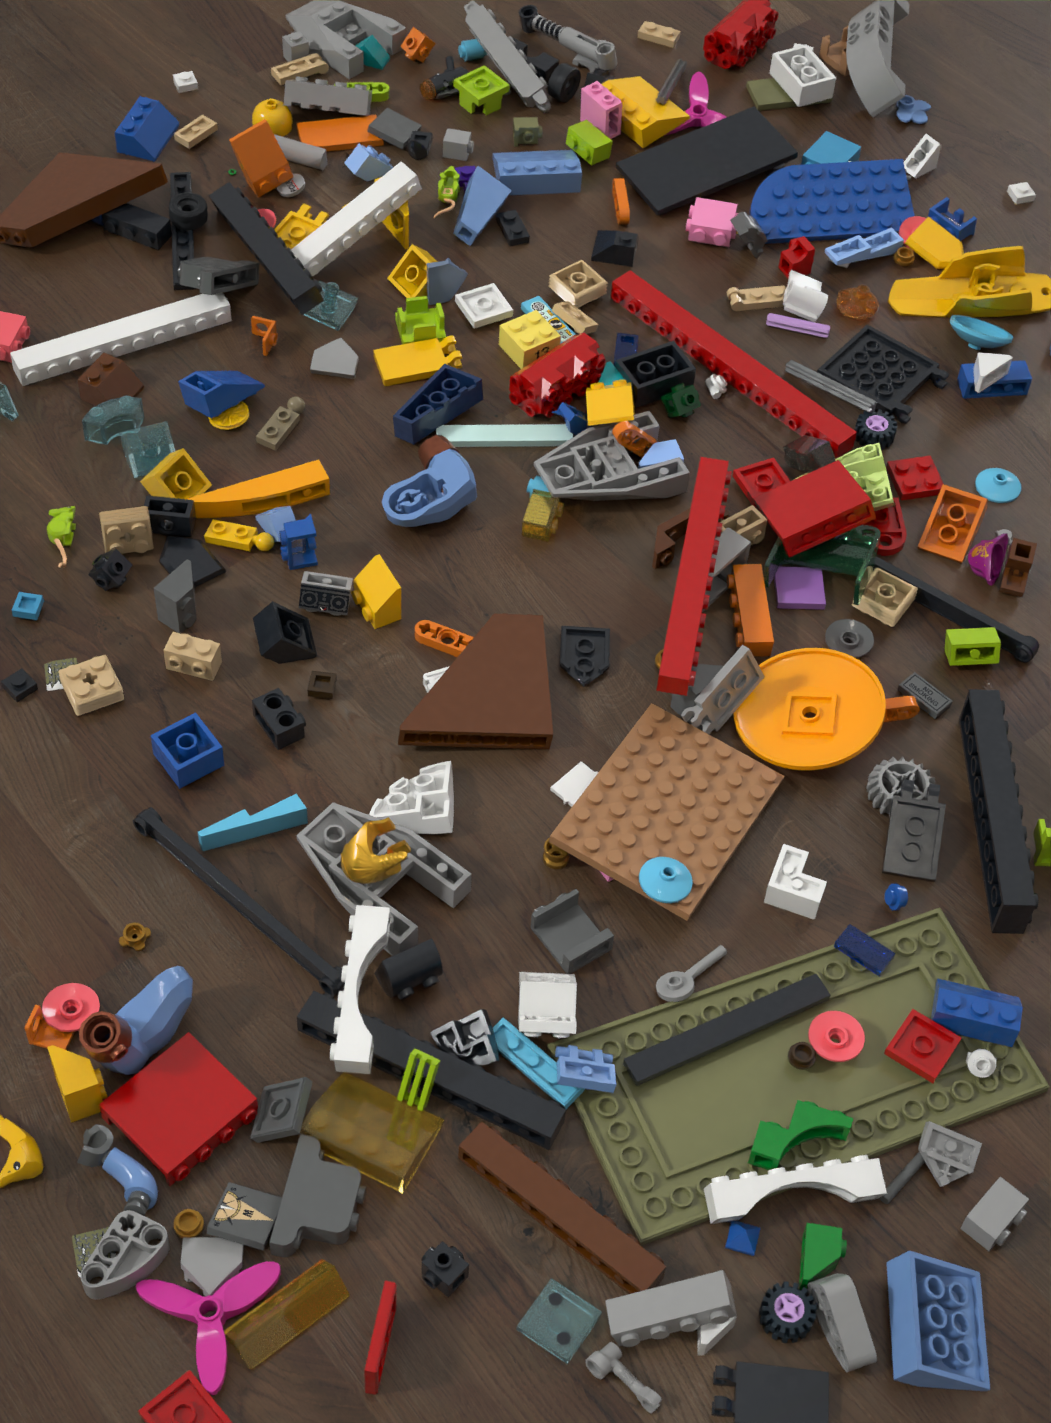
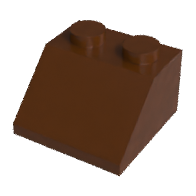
M103 353L78 379L81 400L118 416L144 389L143 383L123 360L107 353Z

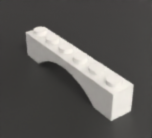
M356 905L355 915H350L349 932H352V939L346 941L345 957H349L348 965H343L341 981L345 982L344 991H339L338 1008H341L340 1017H335L334 1034H338L337 1042L332 1043L330 1048V1060L334 1061L335 1069L338 1072L370 1074L374 1050L373 1038L360 1015L358 994L368 966L377 954L388 945L391 924L390 908Z
M868 1155L851 1158L849 1163L841 1164L840 1159L824 1162L822 1167L814 1168L812 1163L796 1166L795 1171L786 1172L785 1168L781 1167L768 1170V1175L758 1176L757 1172H747L741 1174L740 1179L729 1180V1176L711 1179L712 1183L704 1188L710 1223L715 1224L739 1220L763 1197L788 1188L808 1187L821 1189L838 1195L850 1203L878 1199L887 1193L879 1158L869 1159Z

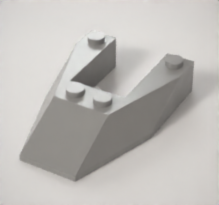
M313 0L286 15V19L294 31H300L309 41V52L311 54H319L322 61H325L330 67L348 79L364 71L363 51L354 46L355 43L373 35L386 52L394 55L403 50L400 46L406 38V27L394 19L338 0Z
M650 411L634 415V420L628 421L655 438L656 441L658 440L659 424ZM620 422L587 428L534 462L535 469L552 497L591 501L672 497L687 492L690 472L680 457L638 469L628 454L632 453V451L619 444L612 434L613 428Z
M332 803L297 835V840L337 900L351 915H355L356 905L390 908L391 924L388 945L384 948L385 951L394 956L418 944V926L383 901L381 897L407 874L454 908L471 891L472 874L411 829L394 824L395 830L375 837L372 844V852L378 856L387 854L388 847L405 840L410 846L411 852L407 853V858L401 862V871L385 880L371 884L351 881L346 877L341 867L340 860L344 845L357 834L364 823L382 819Z

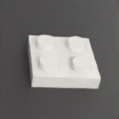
M494 283L455 295L456 304L473 328L513 316L512 307Z

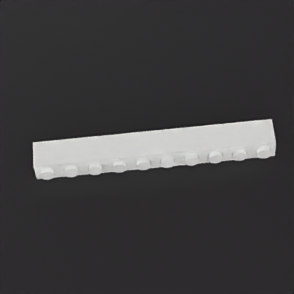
M223 293L193 296L10 352L13 369L22 386L92 365L103 353L118 357L231 322L230 304Z

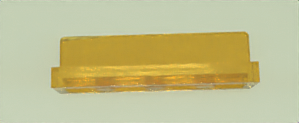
M321 1259L224 1331L225 1337L230 1344L238 1349L247 1367L253 1369L347 1299L350 1294L335 1266Z

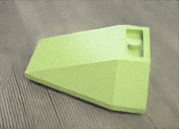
M880 443L857 448L810 471L813 472L839 460L870 497L874 511L895 506Z

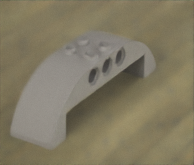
M876 0L853 16L848 25L847 66L853 85L872 117H875L905 97V84L891 70L893 25L909 15V3L906 0Z

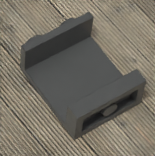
M577 889L559 895L554 902L547 906L542 905L538 907L531 917L530 928L566 974L575 972L612 950L614 935L608 928L600 932L578 905L579 892Z

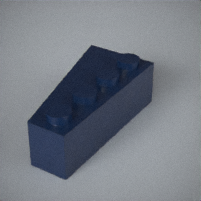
M444 364L393 415L395 437L415 444L434 432L438 427L445 425L483 400L482 379Z

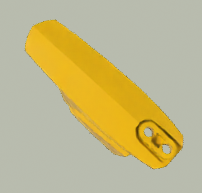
M1023 246L964 253L959 257L952 258L939 276L896 280L891 288L888 302L902 316L951 317L952 315H963L968 317H1002L1032 314L1051 310V278L1044 274L1025 273Z

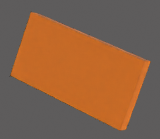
M376 114L297 123L300 142L326 149V152L355 149L358 144L365 147L368 145L371 147L384 145L383 139L367 132L368 126L377 118Z

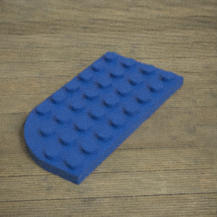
M903 159L787 166L772 173L761 183L755 192L750 207V215L757 220L766 235L767 242L765 244L786 243L803 236L808 241L850 239L858 235L862 238H867L889 228H893L899 234V228L903 221L914 216Z

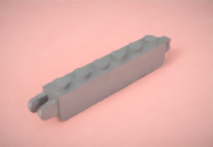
M474 0L470 1L464 6L467 13L465 21L469 26L470 32L527 107H534L536 105L540 111L544 113L549 112L551 105L547 98L549 96L546 91L548 85L542 77H537V71L532 63L527 64L525 54L521 49L518 51L515 48L517 45L511 36L507 37L505 35V28L501 23H496V17L491 9L486 10L483 4L479 6Z

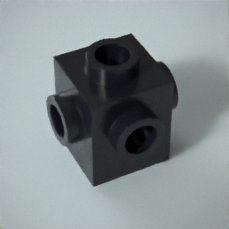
M115 548L99 555L93 561L92 565L94 567L88 575L99 587L107 591L113 587L119 588L124 584L127 579L125 576L132 567V564Z
M443 1241L436 1248H429L421 1259V1274L424 1282L432 1289L438 1288L448 1298L469 1276V1264L464 1260L463 1254L456 1247H449Z

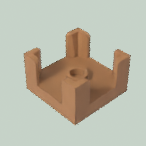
M848 26L844 27L842 39L838 43L830 46V35L823 37L819 58L843 76L850 75L846 59Z

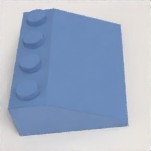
M573 150L492 153L496 179L512 190L509 195L576 193L581 191L582 170L579 158Z
M907 1251L888 1261L887 1278L894 1380L917 1387L973 1391L990 1390L980 1272L913 1251Z

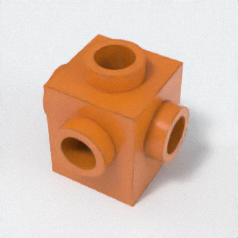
M413 27L400 47L406 51L405 56L414 62L417 59L423 63L436 43Z

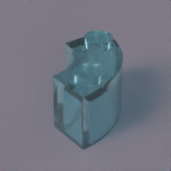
M123 396L105 401L91 408L82 419L85 440L107 445L111 439L118 435L126 433L137 434L144 420L142 398Z

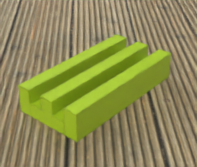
M415 1048L410 1053L397 1100L402 1102L405 1099L408 1101L407 1105L412 1107L415 1104L418 1106L417 1110L423 1111L427 1106L440 1060ZM417 1059H420L417 1072L414 1078V1082L411 1088V1092L409 1093L408 1090L417 1063ZM426 1063H428L430 1067L421 1097L419 1098L417 1093Z

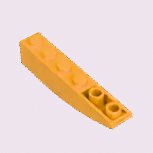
M315 460L187 499L194 500L196 518L244 516L263 513L275 507L293 506L330 495V482L320 460Z

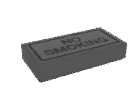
M916 672L898 686L900 693L904 696H914L918 706L934 719L950 708L953 702Z

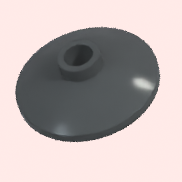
M841 619L829 625L825 633V641L831 650L846 653L854 658H860L871 651L874 644V636L865 624L852 619Z

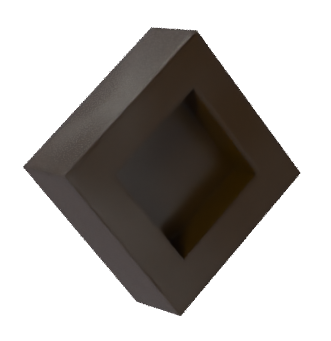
M312 671L307 690L308 696L333 699L337 673Z

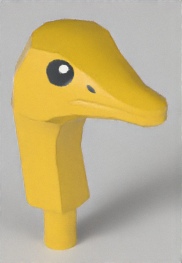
M0 1114V1136L11 1145L8 1160L0 1173V1188H3L12 1182L35 1178L43 1171V1157L35 1139L24 1129L12 1121L4 1119Z

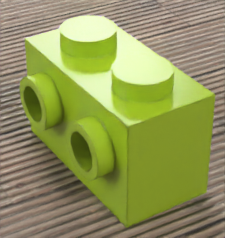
M588 120L568 127L566 145L590 165L610 158L613 141Z
M995 627L946 630L945 653L950 666L999 663L1001 641Z

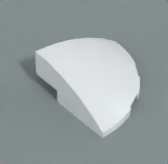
M451 761L421 768L420 774L410 780L404 777L399 779L389 787V794L384 799L378 798L369 815L382 820L389 817L394 824L411 829L417 834L452 833L454 791Z

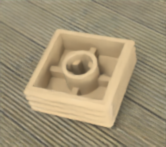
M583 260L549 275V287L564 301L571 302L577 308L607 293L606 284L608 282Z
M147 506L99 513L105 553L115 548L121 554L131 552L144 553L154 548Z
M877 567L854 595L852 606L880 620L882 623L894 627L915 600L918 588Z
M106 655L94 657L58 671L60 682L77 716L124 700L123 688Z

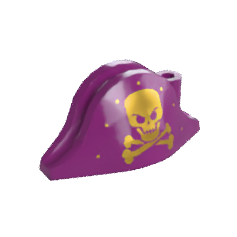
M1003 533L992 540H981V543L974 546L968 554V562L973 573L986 579L988 585L992 586L1003 567L1009 540L1007 533Z

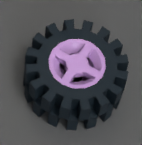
M878 409V412L873 410L872 413L864 411L857 418L855 440L860 441L859 444L861 446L864 444L880 443L881 450H884L885 446L889 448L894 442L897 421H894L893 416L888 417V412L883 414L880 409Z
M789 1281L783 1282L781 1287L779 1283L774 1284L772 1290L769 1288L766 1291L759 1309V1315H761L760 1323L761 1325L765 1324L764 1331L767 1334L771 1331L773 1333L771 1338L777 1340L778 1336L782 1337L781 1343H787L788 1339L795 1343L799 1337L801 1340L804 1339L807 1332H810L816 1318L817 1307L816 1304L813 1305V1296H807L808 1290L805 1287L800 1291L798 1289L799 1284L795 1282L793 1287H789Z

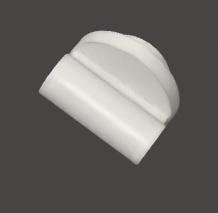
M712 374L710 378L705 380V384L713 399H718L722 393L727 392V382L721 375L716 376Z
M978 1049L967 1053L966 1063L973 1075L982 1078L988 1077L996 1069L997 1059L990 1051Z

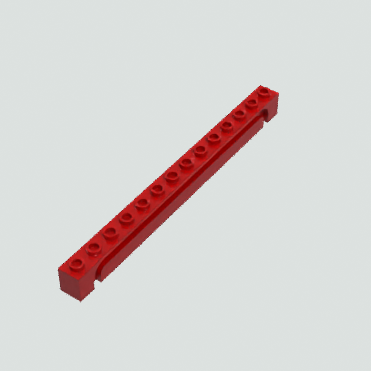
M630 270L612 281L611 299L627 309L631 314H634L646 325L656 330L660 335L669 341H674L680 349L716 375H721L727 383L736 388L740 393L787 425L824 454L834 460L853 448L857 433L855 430Z

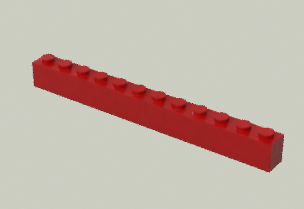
M700 457L658 676L657 691L687 696L688 687H694L696 671L691 670L692 666L697 667L700 652L695 651V648H701L703 633L698 631L699 628L704 629L706 614L702 613V609H708L710 595H705V592L711 591L713 577L709 576V572L714 573L716 559L712 558V554L717 555L719 541L715 540V537L721 536L723 523H719L718 520L724 519L726 506L721 505V503L727 502L729 488L724 487L725 485H730L732 471H727L729 461Z

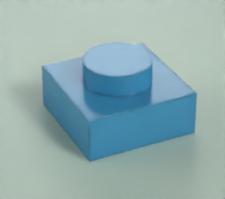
M19 592L12 608L13 617L37 620L44 603L43 595Z

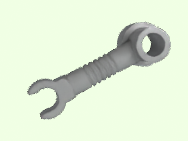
M609 1342L599 1352H593L585 1360L589 1371L598 1379H603L609 1372H613L630 1388L644 1409L650 1414L660 1406L658 1403L662 1400L661 1397L648 1386H644L619 1361L622 1357V1352L613 1342Z

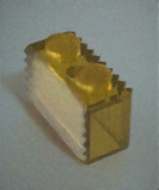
M533 489L522 522V536L548 542L551 533L556 534L559 520H556V518L561 517L563 513L564 503H560L561 498L552 497L550 492Z

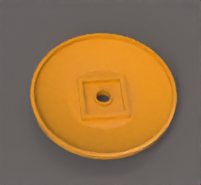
M803 648L778 654L762 662L759 667L765 677L733 713L736 730L741 740L755 755L783 768L818 770L833 767L854 758L874 741L884 723L886 700L879 679L860 660L836 650ZM812 712L816 714L813 718L804 717L806 713Z

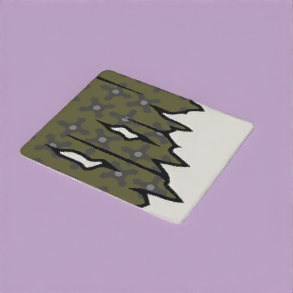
M77 658L55 660L44 664L48 691L64 689L60 682L58 671L77 664Z

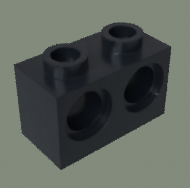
M280 688L252 700L253 716L277 750L305 738L304 727L306 726V721L300 712L297 713L295 711L291 698L288 695L285 696Z

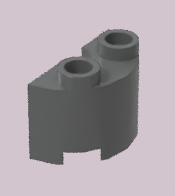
M740 212L730 221L757 259L763 253L762 248L765 242H767L766 235L753 216L747 215L746 212Z

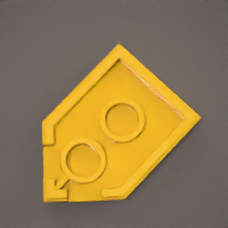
M930 217L904 243L936 269H945L952 258L964 254L962 242Z

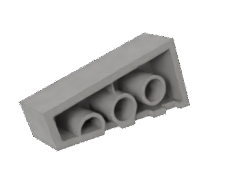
M296 76V80H286L285 106L297 105L301 108H319L326 111L370 115L372 90H367L366 85L355 84V88L347 87V83L335 82V85H328V80L316 79L315 83L308 82L306 77Z

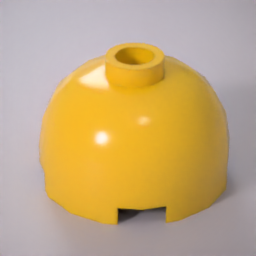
M268 99L260 102L255 107L252 115L253 125L266 119L273 134L282 137L292 130V115L288 106H285L283 102L276 99Z

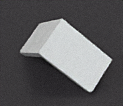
M783 844L767 887L764 903L815 919L827 881L802 873L809 852Z

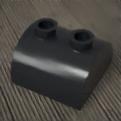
M431 938L383 960L374 974L384 992L390 998L398 995L399 999L403 1000L415 993L413 988L423 984L424 988L427 989L439 983L438 976L442 975L443 967L436 945Z

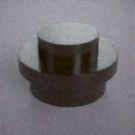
M798 1042L790 1047L788 1061L793 1067L806 1070L814 1065L816 1052L809 1043Z

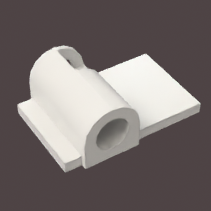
M791 270L788 286L784 292V310L816 322L828 300V295L821 292L822 282Z

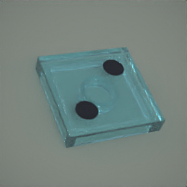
M551 1278L517 1325V1330L568 1364L601 1317L602 1312Z

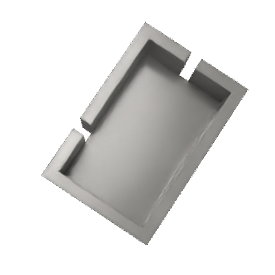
M729 527L721 533L720 537H715V540L719 541L717 555L712 554V558L716 559L714 573L709 572V576L713 577L711 591L705 592V595H710L708 607L728 589L726 583L727 575L731 574L732 566L747 564L751 542Z

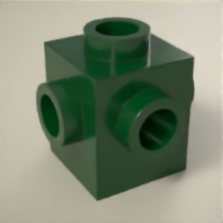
M684 383L672 387V392L661 396L669 418L690 416L695 413L694 409L701 406L699 394L694 385L684 386Z

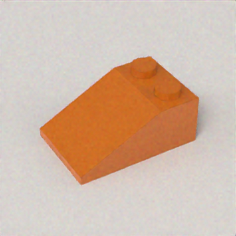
M266 119L229 139L247 184L258 198L294 177L288 161Z
M943 484L917 548L963 563L986 513L988 499Z

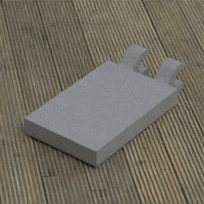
M742 645L696 697L694 700L696 705L686 708L682 712L681 716L685 722L693 717L691 723L695 728L709 735L713 730L718 732L765 677L751 650Z

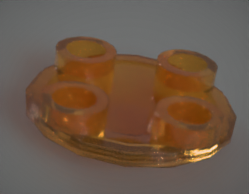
M862 284L858 287L838 292L837 307L842 314L849 318L867 319L878 311L879 302L877 297L870 292V288L867 285Z

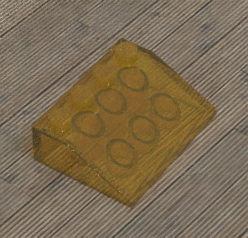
M343 1072L315 1102L302 1123L300 1134L315 1137L320 1143V1149L325 1150L326 1156L346 1166L354 1167L360 1173L404 1193L444 1124V1119L425 1110H417V1106L413 1105L411 1107L407 1105L406 1101L403 1100L401 1102L397 1100L396 1096Z

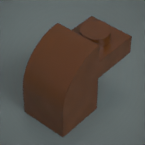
M1013 538L1003 569L999 592L1023 597L1037 543Z

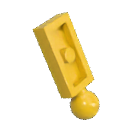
M214 519L204 535L205 543L250 551L253 544L261 551H269L274 546V538L267 532L258 534V530L255 527Z

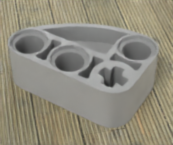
M126 1210L119 1213L81 1271V1281L86 1295L95 1300L110 1297L130 1289L137 1282L148 1277L162 1263L170 1250L165 1227L135 1211ZM158 1238L162 1240L157 1245L152 1246L148 1244L152 1239ZM112 1251L120 1252L114 1258L106 1257V1255ZM95 1277L103 1278L98 1284L89 1283Z
M836 1273L808 1283L809 1296H813V1305L816 1304L817 1319L842 1368L846 1372H850L875 1363L877 1361L875 1347L852 1279L847 1274Z

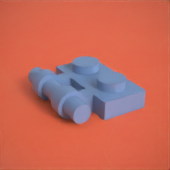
M573 1045L556 1047L555 1057L558 1058L556 1063L558 1085L614 1093L616 1075L615 1064H612V1054L603 1053L599 1049H593L592 1051L580 1050L577 1046Z

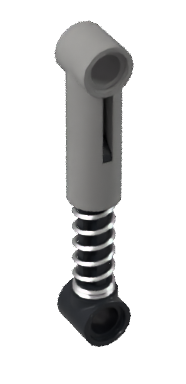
M526 5L519 10L521 26L524 32L533 33L537 31L550 36V38L559 41L560 45L597 62L602 70H610L617 65L613 43L600 42L573 28H562L561 25H557L555 22L552 23L551 20L547 21L546 18H543L538 13L537 7L534 5Z

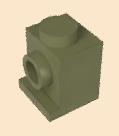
M538 117L513 118L514 147H518V144H538V138H542V126L538 125Z

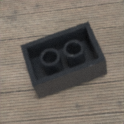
M674 341L617 359L615 362V368L626 382L632 383L635 408L660 400L661 396L672 392L671 388L678 384L684 383V386L694 385L696 368Z

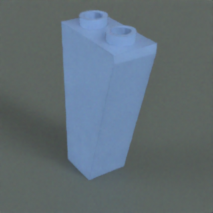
M477 166L468 181L453 234L471 246L505 203L512 190Z

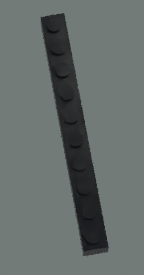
M228 182L209 195L220 215L301 315L324 301L320 294L323 289L318 281L313 279L308 269H305L291 249L287 248L282 238L278 237L266 219L261 217L256 207H253L239 187L234 188Z
M313 991L297 1015L298 1031L329 1046L332 1043H336L338 1034H334L335 1017H340L341 1008H338V1002L329 994H320ZM360 1012L362 1020L373 1038L374 1050L371 1066L403 1080L410 1053L416 1048L440 1060L430 1094L550 1150L565 1121L566 1109L562 1108L559 1103L538 1097L528 1088L521 1089L511 1084L508 1079L502 1076H494L485 1072L477 1064L466 1063L460 1060L454 1053H445L435 1048L433 1044L426 1040L420 1041L411 1037L403 1029H394L386 1025L381 1019L369 1017ZM417 1059L411 1085H413L420 1059ZM426 1063L423 1077L419 1086V1089L423 1090L428 1070L430 1067V1064Z

